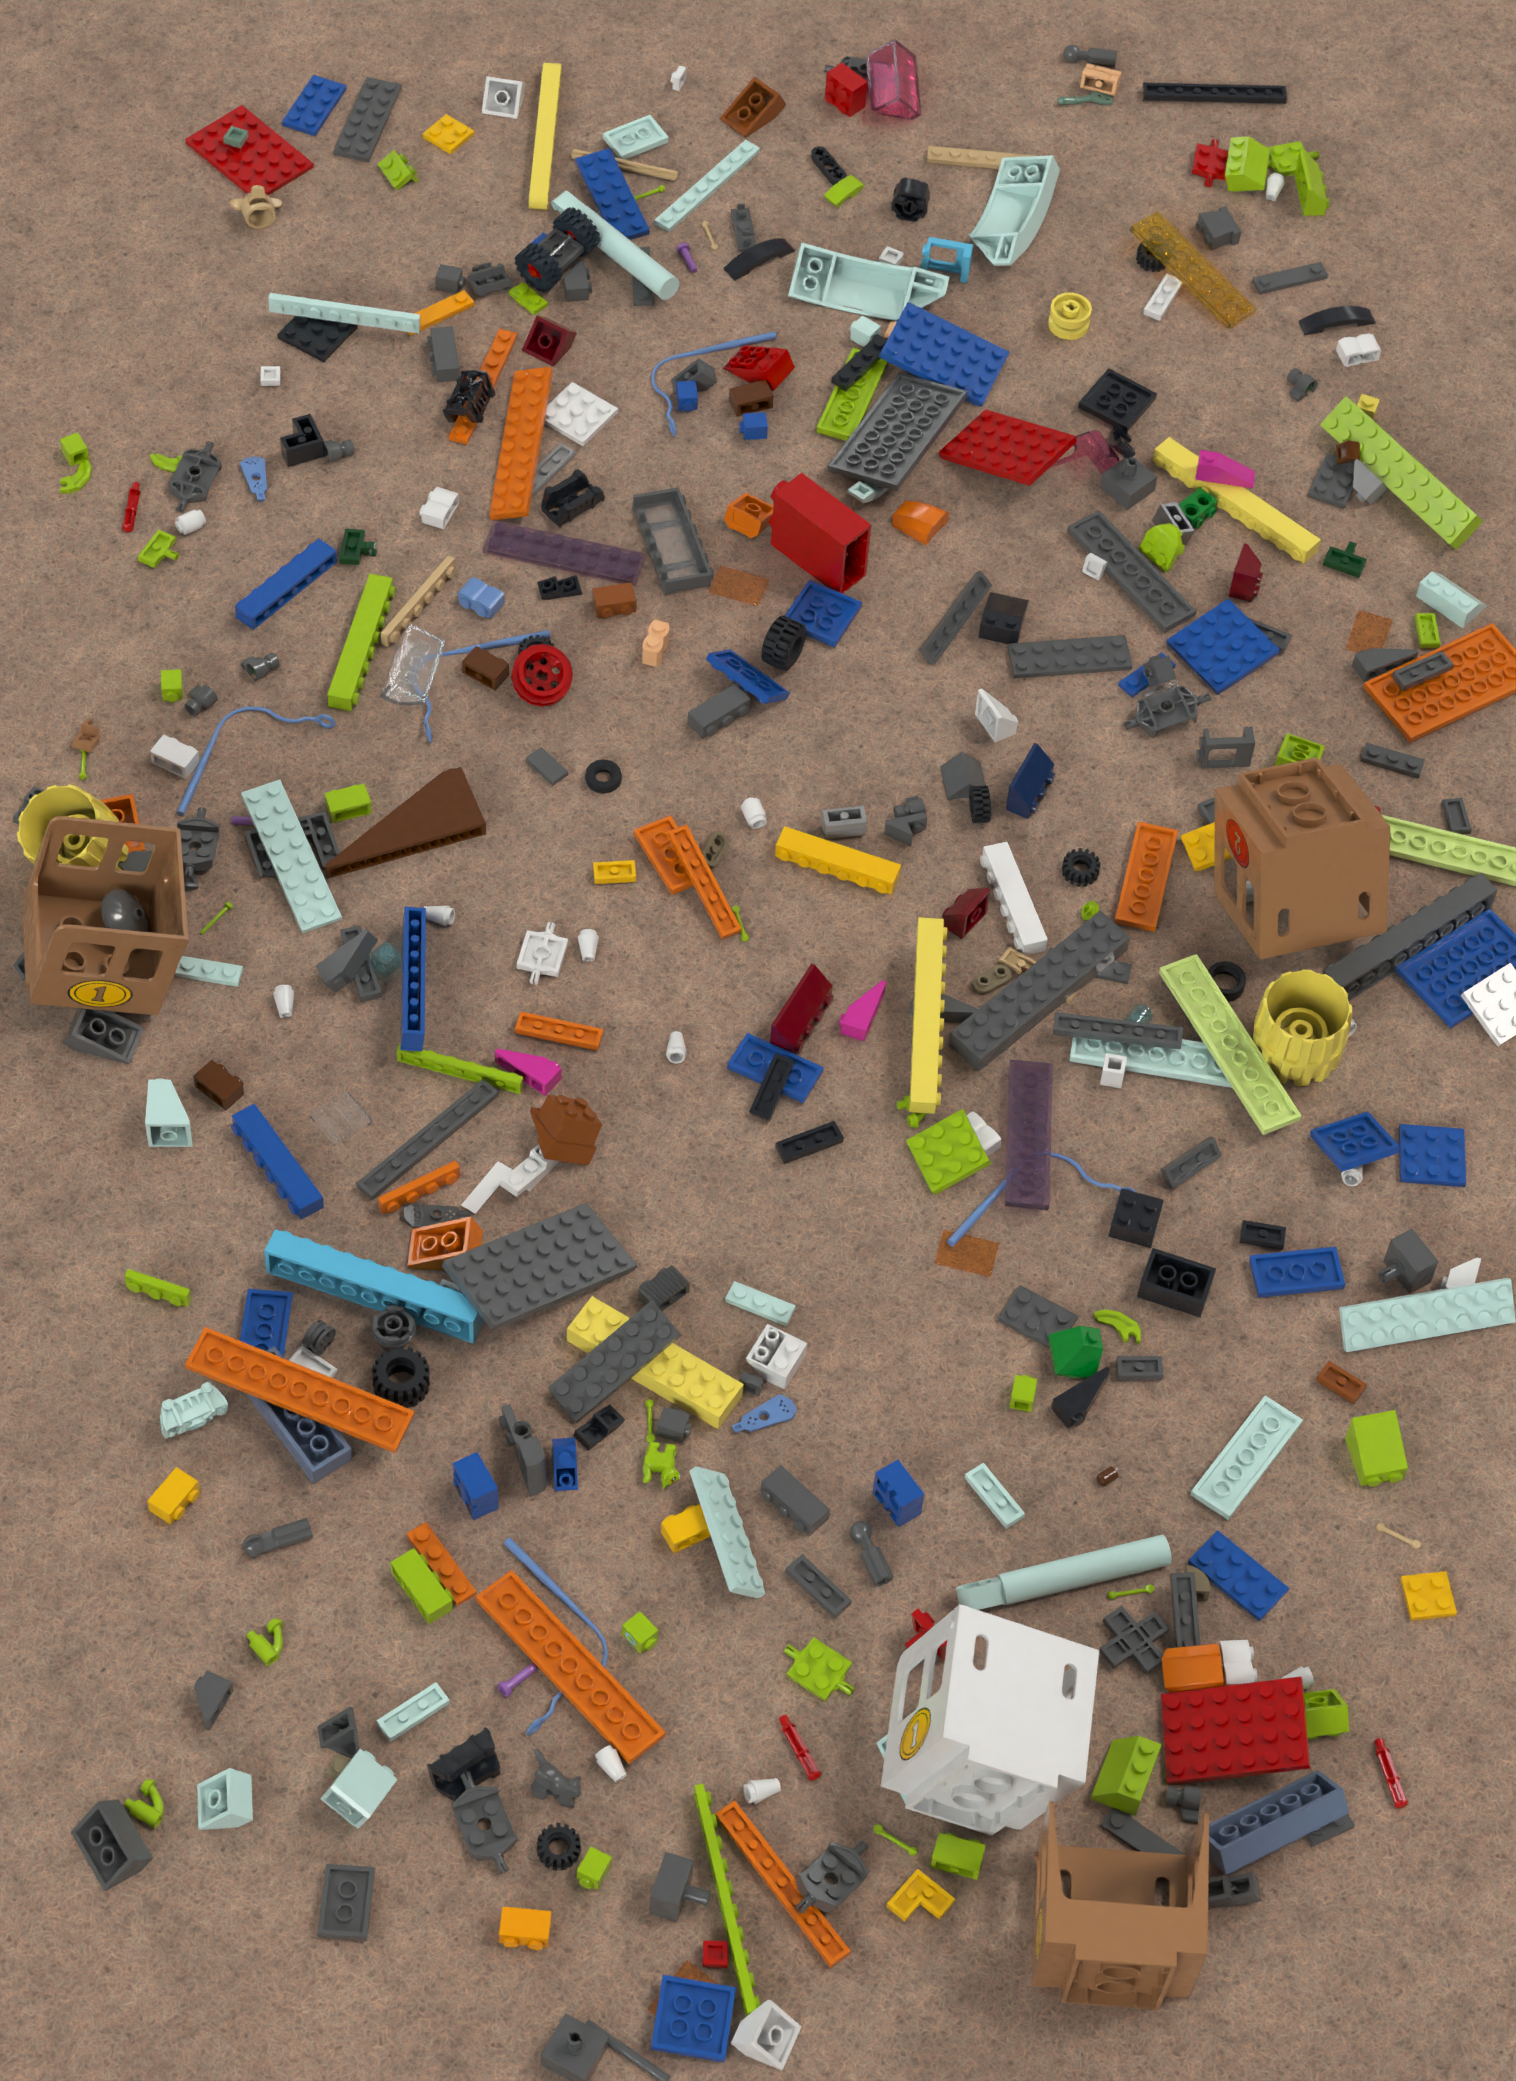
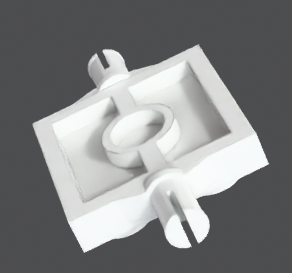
M551 922L547 923L545 932L527 930L520 951L517 969L532 972L529 982L531 984L534 982V985L538 984L540 974L558 977L565 956L568 939L553 934L556 926L553 922L552 924Z

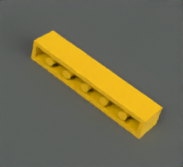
M785 826L775 847V856L782 861H792L798 863L803 868L810 867L816 869L821 874L828 873L837 876L840 880H849L861 887L867 886L876 889L882 894L888 893L892 895L901 873V864Z

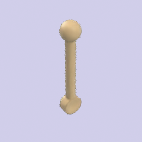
M703 221L701 226L705 228L711 243V249L717 250L718 245L714 243L708 228L709 224L707 221Z
M1383 1523L1376 1525V1529L1379 1532L1384 1531L1412 1545L1414 1549L1421 1547V1543L1418 1540L1412 1541L1386 1528Z

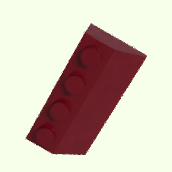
M811 963L771 1025L770 1043L793 1054L801 1052L805 1043L804 1039L812 1035L814 1031L813 1025L816 1021H821L824 1015L823 1009L825 1006L829 1007L834 999V995H832L833 985L816 965Z

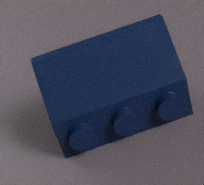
M1036 743L1031 747L1009 786L1006 804L1007 811L1027 819L1031 813H1036L1039 799H1044L1048 789L1046 786L1053 783L1056 775L1053 773L1055 764Z

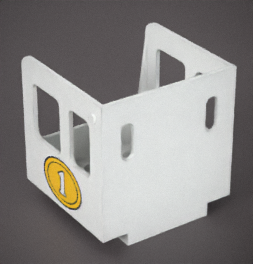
M961 1604L958 1605L906 1649L899 1659L881 1787L906 1794V1809L991 1836L1005 1826L1021 1830L1046 1812L1049 1801H1054L1055 1805L1085 1783L1099 1650ZM977 1636L983 1637L987 1642L983 1670H977L973 1665ZM947 1640L942 1684L940 1690L931 1697L936 1653L939 1646ZM924 1659L918 1706L914 1712L902 1720L908 1674L911 1669ZM1065 1665L1071 1666V1668L1064 1673Z

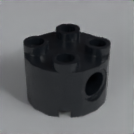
M902 178L894 188V196L891 203L892 212L894 210L898 219L916 222L917 219L925 217L930 199L928 184L916 179Z

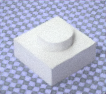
M680 65L671 76L673 90L680 91L686 80V67Z
M887 246L880 255L878 262L899 265L904 253Z
M261 366V386H280V366Z
M1090 553L1086 557L1082 572L1099 580L1103 576L1107 561Z

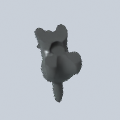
M535 1749V1758L540 1766L535 1772V1781L531 1784L532 1793L536 1798L542 1800L547 1795H553L562 1806L573 1809L575 1806L573 1798L580 1797L581 1776L575 1779L567 1778L556 1766L547 1762L539 1749Z

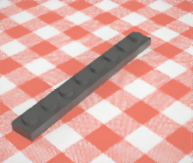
M482 1079L359 1180L357 1188L368 1198L374 1200L499 1096L498 1091Z

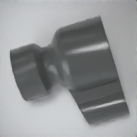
M1297 368L1292 369L1287 376V381L1291 384H1296L1290 391V396L1298 402L1304 396H1308L1306 394L1308 391L1313 393L1318 386L1317 380L1308 374L1302 375V372Z
M350 439L345 440L341 444L332 440L324 441L325 457L329 456L327 462L340 460L343 455H354L352 441Z
M274 653L266 655L264 659L249 657L240 662L241 666L247 670L250 676L252 674L256 676L254 681L268 675L269 669L274 670L280 666L279 660Z
M197 685L189 692L192 699L187 701L184 706L195 717L201 712L202 708H209L218 698L213 689L208 685H203L202 687Z
M918 796L905 798V806L898 805L893 807L895 818L922 812L926 813L923 799Z
M1168 1786L1166 1805L1175 1806L1179 1804L1182 1810L1183 1822L1198 1824L1201 1788L1185 1786L1183 1789L1178 1790L1177 1787Z

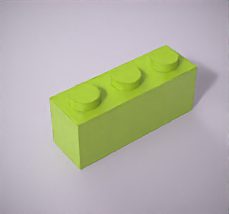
M413 1548L390 1562L391 1573L427 1623L430 1624L453 1610L452 1601H454V1598L447 1588L444 1590L440 1585L441 1580L435 1571L431 1572L427 1567L428 1562L422 1553L418 1554Z

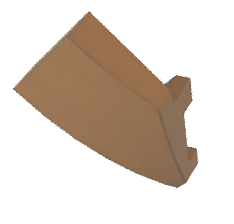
M87 718L81 724V732L72 740L73 748L90 753L97 746L100 738L99 728L92 724L93 720L91 718Z

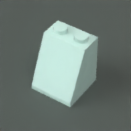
M162 1078L148 1080L145 1119L148 1147H193L190 1120L171 1080Z
M361 1749L352 1757L320 1798L358 1829L369 1819L398 1780L394 1777V1772L390 1768L382 1767L375 1761V1757L370 1752H363Z

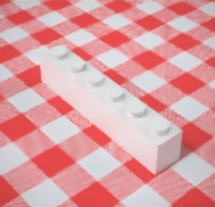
M1008 842L985 846L983 854L980 856V862L982 867H986L988 871L987 880L989 884L994 886L993 893L995 899L1001 903V914L1003 917L1006 916L1008 920L1007 929L1009 933L1014 935L1015 949L1020 950L1024 955L1046 951L1048 939Z

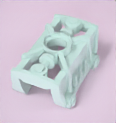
M206 1382L202 1384L201 1388L174 1400L167 1399L163 1401L160 1414L163 1437L168 1439V1437H174L177 1432L182 1434L188 1430L198 1429L213 1420L214 1416L225 1414L228 1411V1403L225 1397L214 1385Z

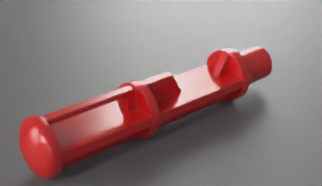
M133 482L132 487L129 489L122 525L124 532L129 533L134 530L137 506L141 493L139 482Z
M786 1714L782 1715L778 1719L782 1725V1732L785 1734L796 1754V1758L807 1774L808 1780L815 1781L819 1779L821 1771H819L811 1757L810 1751L806 1748L795 1728V1724L790 1722Z
M1383 1738L1376 1739L1374 1741L1377 1749L1376 1756H1378L1386 1784H1388L1393 1798L1394 1807L1397 1809L1404 1808L1408 1805V1800H1406L1399 1781L1400 1778L1397 1775L1389 1753L1390 1750L1386 1748Z

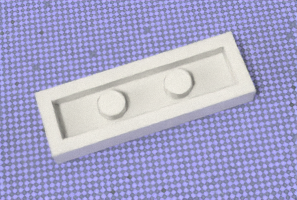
M1166 274L1144 308L1143 314L1161 321L1183 286L1184 280Z

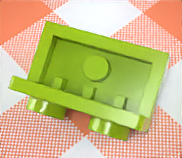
M395 150L377 164L396 190L401 189L411 179L415 183L419 181L415 176L417 174L416 170L411 165H407L408 159L404 154L401 153L399 155Z

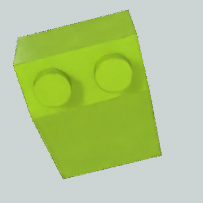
M1286 733L1274 766L1317 757L1320 760L1325 746Z

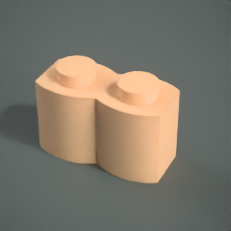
M654 620L650 624L648 636L643 641V664L657 667L661 663L663 651L669 643V623Z

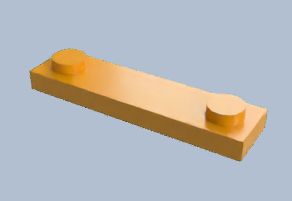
M463 290L414 313L420 314V331L475 306V302Z

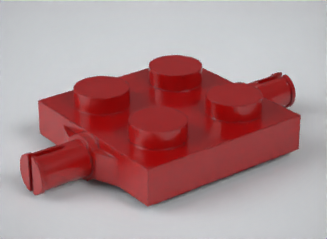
M1212 139L1211 146L1197 143L1191 174L1205 178V187L1207 185L1212 187L1213 180H1226L1225 173L1229 151L1218 148L1219 140L1217 139L1216 142L1215 139Z

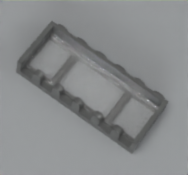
M679 487L633 495L632 510L664 595L667 596L677 591L710 587L711 579H714L713 569L708 566V556L706 553H703L702 540L697 537L696 525L692 524L691 512L686 508V499L684 495H681Z

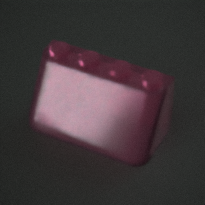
M896 39L871 51L866 59L871 110L879 115L908 120L921 116L916 55Z

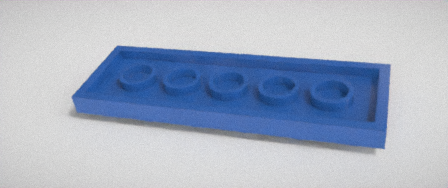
M608 148L575 158V163L601 217L629 240L649 235L650 229L611 149Z

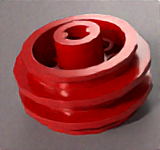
M545 644L533 645L522 651L514 662L511 674L513 688L518 696L530 705L540 707L554 705L562 700L570 689L573 677L571 662L566 655L556 647ZM540 660L547 661V664L542 665ZM532 664L533 669L527 670L526 665ZM556 667L559 673L554 674L552 669ZM540 675L541 678L545 677L546 680L542 681V679H537L536 676ZM526 678L530 679V685L525 680ZM556 682L558 686L552 688L550 684Z

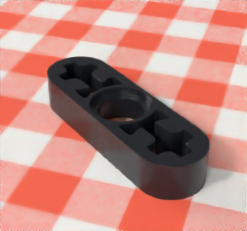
M818 146L812 149L811 160L833 186L847 177L845 171L826 148ZM830 165V166H832L833 168H832V169H826L824 166Z

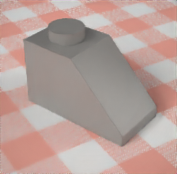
M1358 459L1354 461L1353 488L1357 491L1355 496L1362 503L1367 501L1371 505L1387 488Z

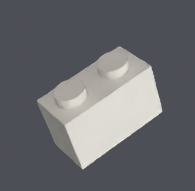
M164 734L150 750L151 763L184 779L188 778L200 762L199 753L194 747L187 746L177 739L170 738Z

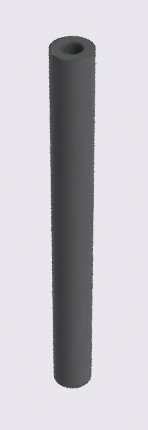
M591 2020L585 2023L608 2035L610 2047L659 2081L669 2080L670 2075Z

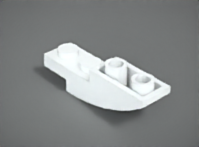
M538 1144L530 1151L529 1157L501 1179L500 1186L515 1197H518L525 1190L530 1192L560 1161L545 1159Z

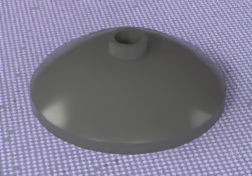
M116 889L104 896L101 911L106 928L150 932L147 913L142 904L132 894Z

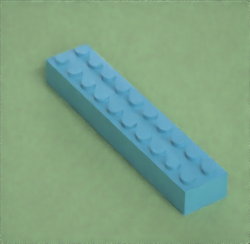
M275 1229L264 1250L266 1272L380 1312L386 1310L387 1306H401L413 1316L416 1324L473 1344L484 1323L482 1317L465 1295L454 1288H446L434 1281L419 1279L413 1274L399 1272L390 1266H381L370 1259L364 1260L355 1257L349 1252L343 1253L329 1245H320L314 1243L311 1239L294 1236L288 1231Z

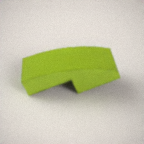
M849 175L830 188L824 194V197L838 208L849 197H855L865 186L854 176Z

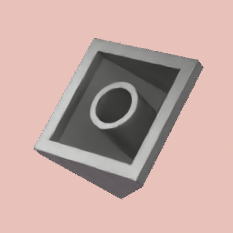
M961 752L940 766L947 800L969 798L971 786L986 785L981 762L964 752Z

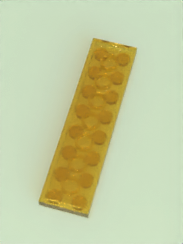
M1159 211L1131 226L1130 231L1228 329L1256 313L1257 309Z

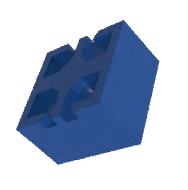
M478 1452L452 1463L454 1486H459L461 1491L460 1497L464 1504L469 1503L472 1508L471 1516L473 1520L499 1509L498 1487Z
M899 1459L875 1472L872 1493L880 1504H885L884 1509L886 1512L892 1511L890 1517L898 1527L921 1515L924 1493Z

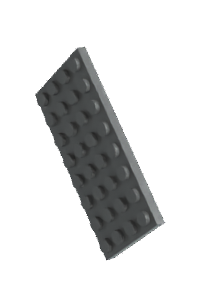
M899 372L829 463L828 472L898 491L968 397L967 391Z
M584 1203L443 1261L442 1267L489 1328L494 1331L636 1270L637 1264L591 1207Z

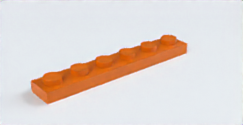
M686 824L668 831V837L721 939L723 940L741 933V927L688 825Z

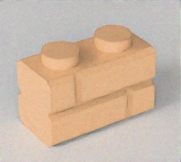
M1087 63L1082 73L1080 88L1115 96L1122 72L1100 66L1095 67V65Z

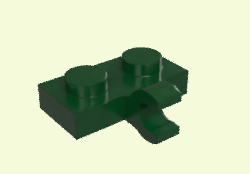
M345 529L339 556L340 564L360 565L362 553L366 556H376V542H364L365 530Z
M1349 541L1345 551L1330 546L1323 565L1360 578L1367 559L1354 555L1357 543Z

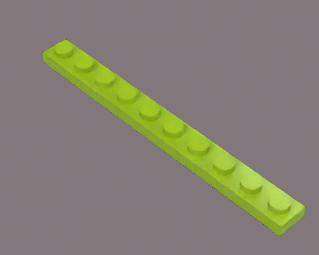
M703 1783L694 1785L693 1794L744 2012L747 2017L760 2006L758 1995H753L752 1988L755 1987L754 1976L752 1972L748 1973L746 1964H750L747 1949L743 1950L741 1941H744L742 1927H737L736 1918H739L736 1903L732 1904L730 1896L733 1895L732 1883L726 1880L725 1873H728L727 1862L725 1858L721 1859L722 1841L720 1835L716 1836L714 1828H717L715 1813L711 1814L709 1806H712L710 1791H705Z

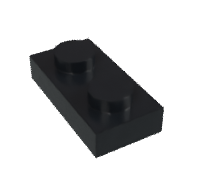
M1243 1220L1239 1243L1283 1250L1286 1227Z

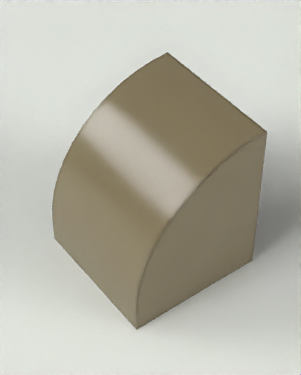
M1187 1565L1185 1572H1195L1197 1601H1208L1210 1583L1207 1576L1200 1569Z

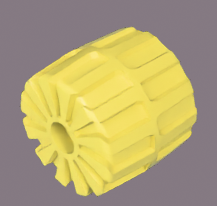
M70 784L67 786L53 785L47 787L45 791L38 795L35 794L29 800L28 805L21 812L18 819L20 823L17 839L24 849L23 854L34 865L48 823L54 817L67 816L113 822L120 821L102 801L78 786ZM68 834L63 839L56 862L59 864L96 867L101 862L108 839ZM125 844L115 867L118 870H122L118 866L119 861L125 862L127 859L129 848Z
M1305 969L1281 974L1279 979L1269 984L1255 1017L1253 1041L1280 1083L1286 1084L1288 1079H1291L1299 1087L1309 1086L1311 1079L1315 1082H1322L1329 1077L1331 1070L1336 1069L1348 1041L1352 1020V1005L1349 1004L1348 993L1332 977Z

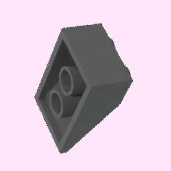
M78 1008L63 1044L79 1052L130 1064L144 1027L112 1011Z

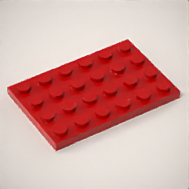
M243 105L185 139L188 146L246 194L251 192L253 186L260 185L264 187L265 194L269 196L314 168L313 162ZM231 126L248 131L249 137L241 148L224 143L223 137Z
M985 409L938 453L939 457L944 460L1031 486L1077 440L1075 435Z
M1301 1676L1161 1694L1168 1785L1311 1769L1304 1687Z

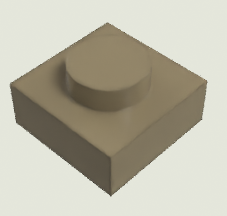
M337 1753L326 1769L325 1775L335 1780L349 1763L350 1759Z

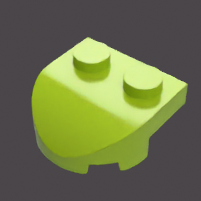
M1171 523L1160 524L1147 531L1138 549L1164 572H1168L1171 570L1178 555H1182L1185 545H1182L1181 540L1183 534L1177 526Z

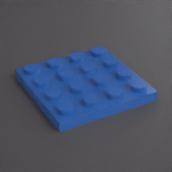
M1229 598L1168 638L1166 642L1217 695L1277 656L1280 650Z

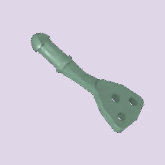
M1096 91L1084 97L1061 96L1057 100L1060 105H1076L1094 101L1110 106L1113 103L1111 95Z

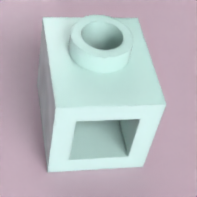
M862 315L850 326V340L864 347L877 334L880 335L881 326Z

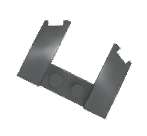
M326 811L300 817L298 820L306 838H311L322 869L325 870V864L337 856L340 851ZM256 829L246 831L245 841L259 877L263 879V876L275 877L276 881H278Z

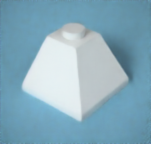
M487 76L481 113L517 119L523 102L525 83Z
M979 689L975 715L994 742L1015 735L1018 726L1016 716L1012 715L1008 708L986 691Z
M767 2000L740 2022L731 2044L744 2055L782 2071L802 2026L773 2001Z

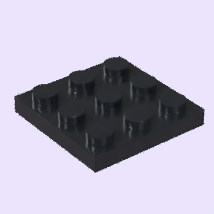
M295 316L277 334V338L325 362L358 328V325Z
M1108 368L1079 401L1078 408L1112 426L1118 423L1128 432L1156 400L1157 393Z

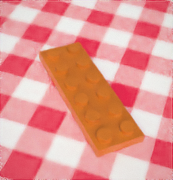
M1138 821L1115 916V924L1155 932L1178 830Z

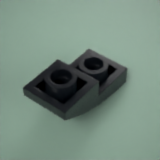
M577 575L557 580L556 576L537 582L541 598L544 600L582 595Z

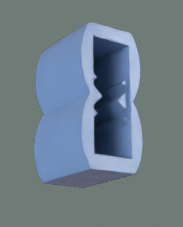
M471 577L458 592V602L466 609L471 608L475 610L481 617L486 616L491 619L505 604L503 592L495 587L488 586L483 581Z

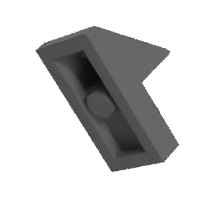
M922 812L886 820L885 835L911 846L912 832L918 834L926 830V813Z

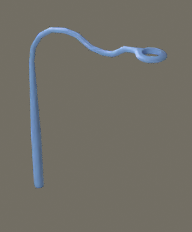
M775 331L674 355L662 360L654 367L651 373L652 386L668 402L669 409L666 416L671 434L674 437L676 436V426L674 420L670 417L673 406L668 395L662 392L655 383L654 376L657 369L665 362L673 359L773 340L777 338Z
M549 630L438 653L427 657L419 663L412 674V681L416 693L427 704L428 711L424 717V726L429 743H432L431 729L428 724V718L432 712L431 704L428 697L419 690L416 683V675L425 663L442 656L471 652L475 646L487 650L516 645L523 642L524 638L529 640L531 635L533 638L539 635V638L545 636L547 639L550 638Z
M250 706L236 709L227 714L217 725L176 812L177 815H185L220 728L227 719L236 713L248 710L262 711L287 723L315 721L325 728H333L336 724L335 720L326 714H320L317 717L306 716L299 719H288L277 715L270 709ZM321 719H327L331 724L324 723Z
M1043 1152L1032 1155L1022 1161L992 1191L947 1240V1243L954 1247L989 1208L1019 1170L1032 1159L1043 1156L1057 1157L1074 1165L1083 1178L1098 1187L1113 1188L1119 1192L1122 1187L1093 1180L1086 1175L1080 1164L1059 1153ZM1124 1187V1188H1122V1189H1126V1190H1130V1191L1136 1192L1134 1189H1132V1188H1130V1187Z
M510 1537L506 1539L504 1545L549 1590L595 1631L602 1642L604 1655L601 1664L605 1668L608 1650L606 1640L598 1628ZM561 1691L552 1699L550 1710L528 1727L527 1735H532L554 1713L556 1701L563 1695Z

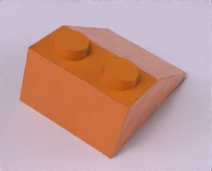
M133 794L100 800L113 812L120 822L139 824ZM127 841L124 843L129 848L128 854L132 851H145L143 842Z
M471 1216L414 1228L411 1232L407 1266L414 1269L445 1271L442 1267L444 1260L481 1246L483 1230Z

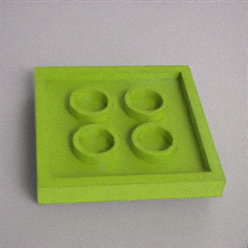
M963 1109L906 1140L934 1195L992 1164Z

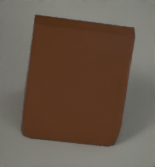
M1348 440L1336 445L1337 464L1351 463L1356 459L1360 460L1359 442Z

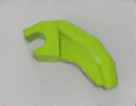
M152 453L150 455V459L155 466L170 472L176 471L182 455L177 456V458H168L159 453Z
M86 459L80 463L76 474L60 479L61 485H67L66 487H60V494L80 491L90 480L92 466L89 460Z
M1108 1309L1093 1313V1317L1097 1319V1322L1113 1326L1120 1334L1124 1343H1128V1336L1133 1335L1136 1338V1343L1140 1344L1141 1330L1138 1323L1119 1311Z

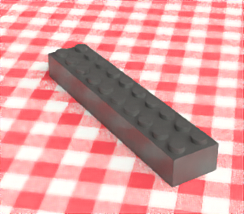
M1482 873L1475 877L1472 876L1461 886L1453 887L1445 896L1437 897L1432 904L1421 907L1416 914L1408 915L1398 925H1392L1387 929L1386 933L1376 935L1366 945L1358 946L1353 953L1345 954L1333 965L1329 964L1322 973L1332 977L1340 987H1343L1348 993V1001L1395 973L1398 965L1489 908L1491 909L1498 889Z
M1099 911L950 1032L949 1046L976 1070L980 1071L1063 1004L1071 995L1080 990L1128 950L1130 936L1102 911Z

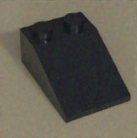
M990 592L982 615L978 638L1005 644L1018 643L1029 600Z

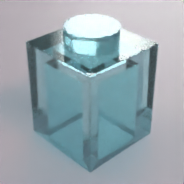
M388 941L371 952L373 967L384 978L389 977L402 967L401 953Z

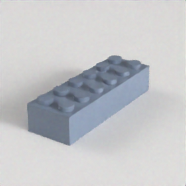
M275 1346L267 1350V1352L283 1358ZM246 1393L312 1484L351 1461V1447L338 1430Z
M1317 1770L1210 1823L1209 1861L1227 1875L1236 1872L1239 1868L1255 1862L1271 1852L1279 1850V1848L1291 1842L1299 1840L1311 1832L1319 1830L1320 1827L1332 1821L1339 1820L1342 1816L1349 1813L1343 1788Z

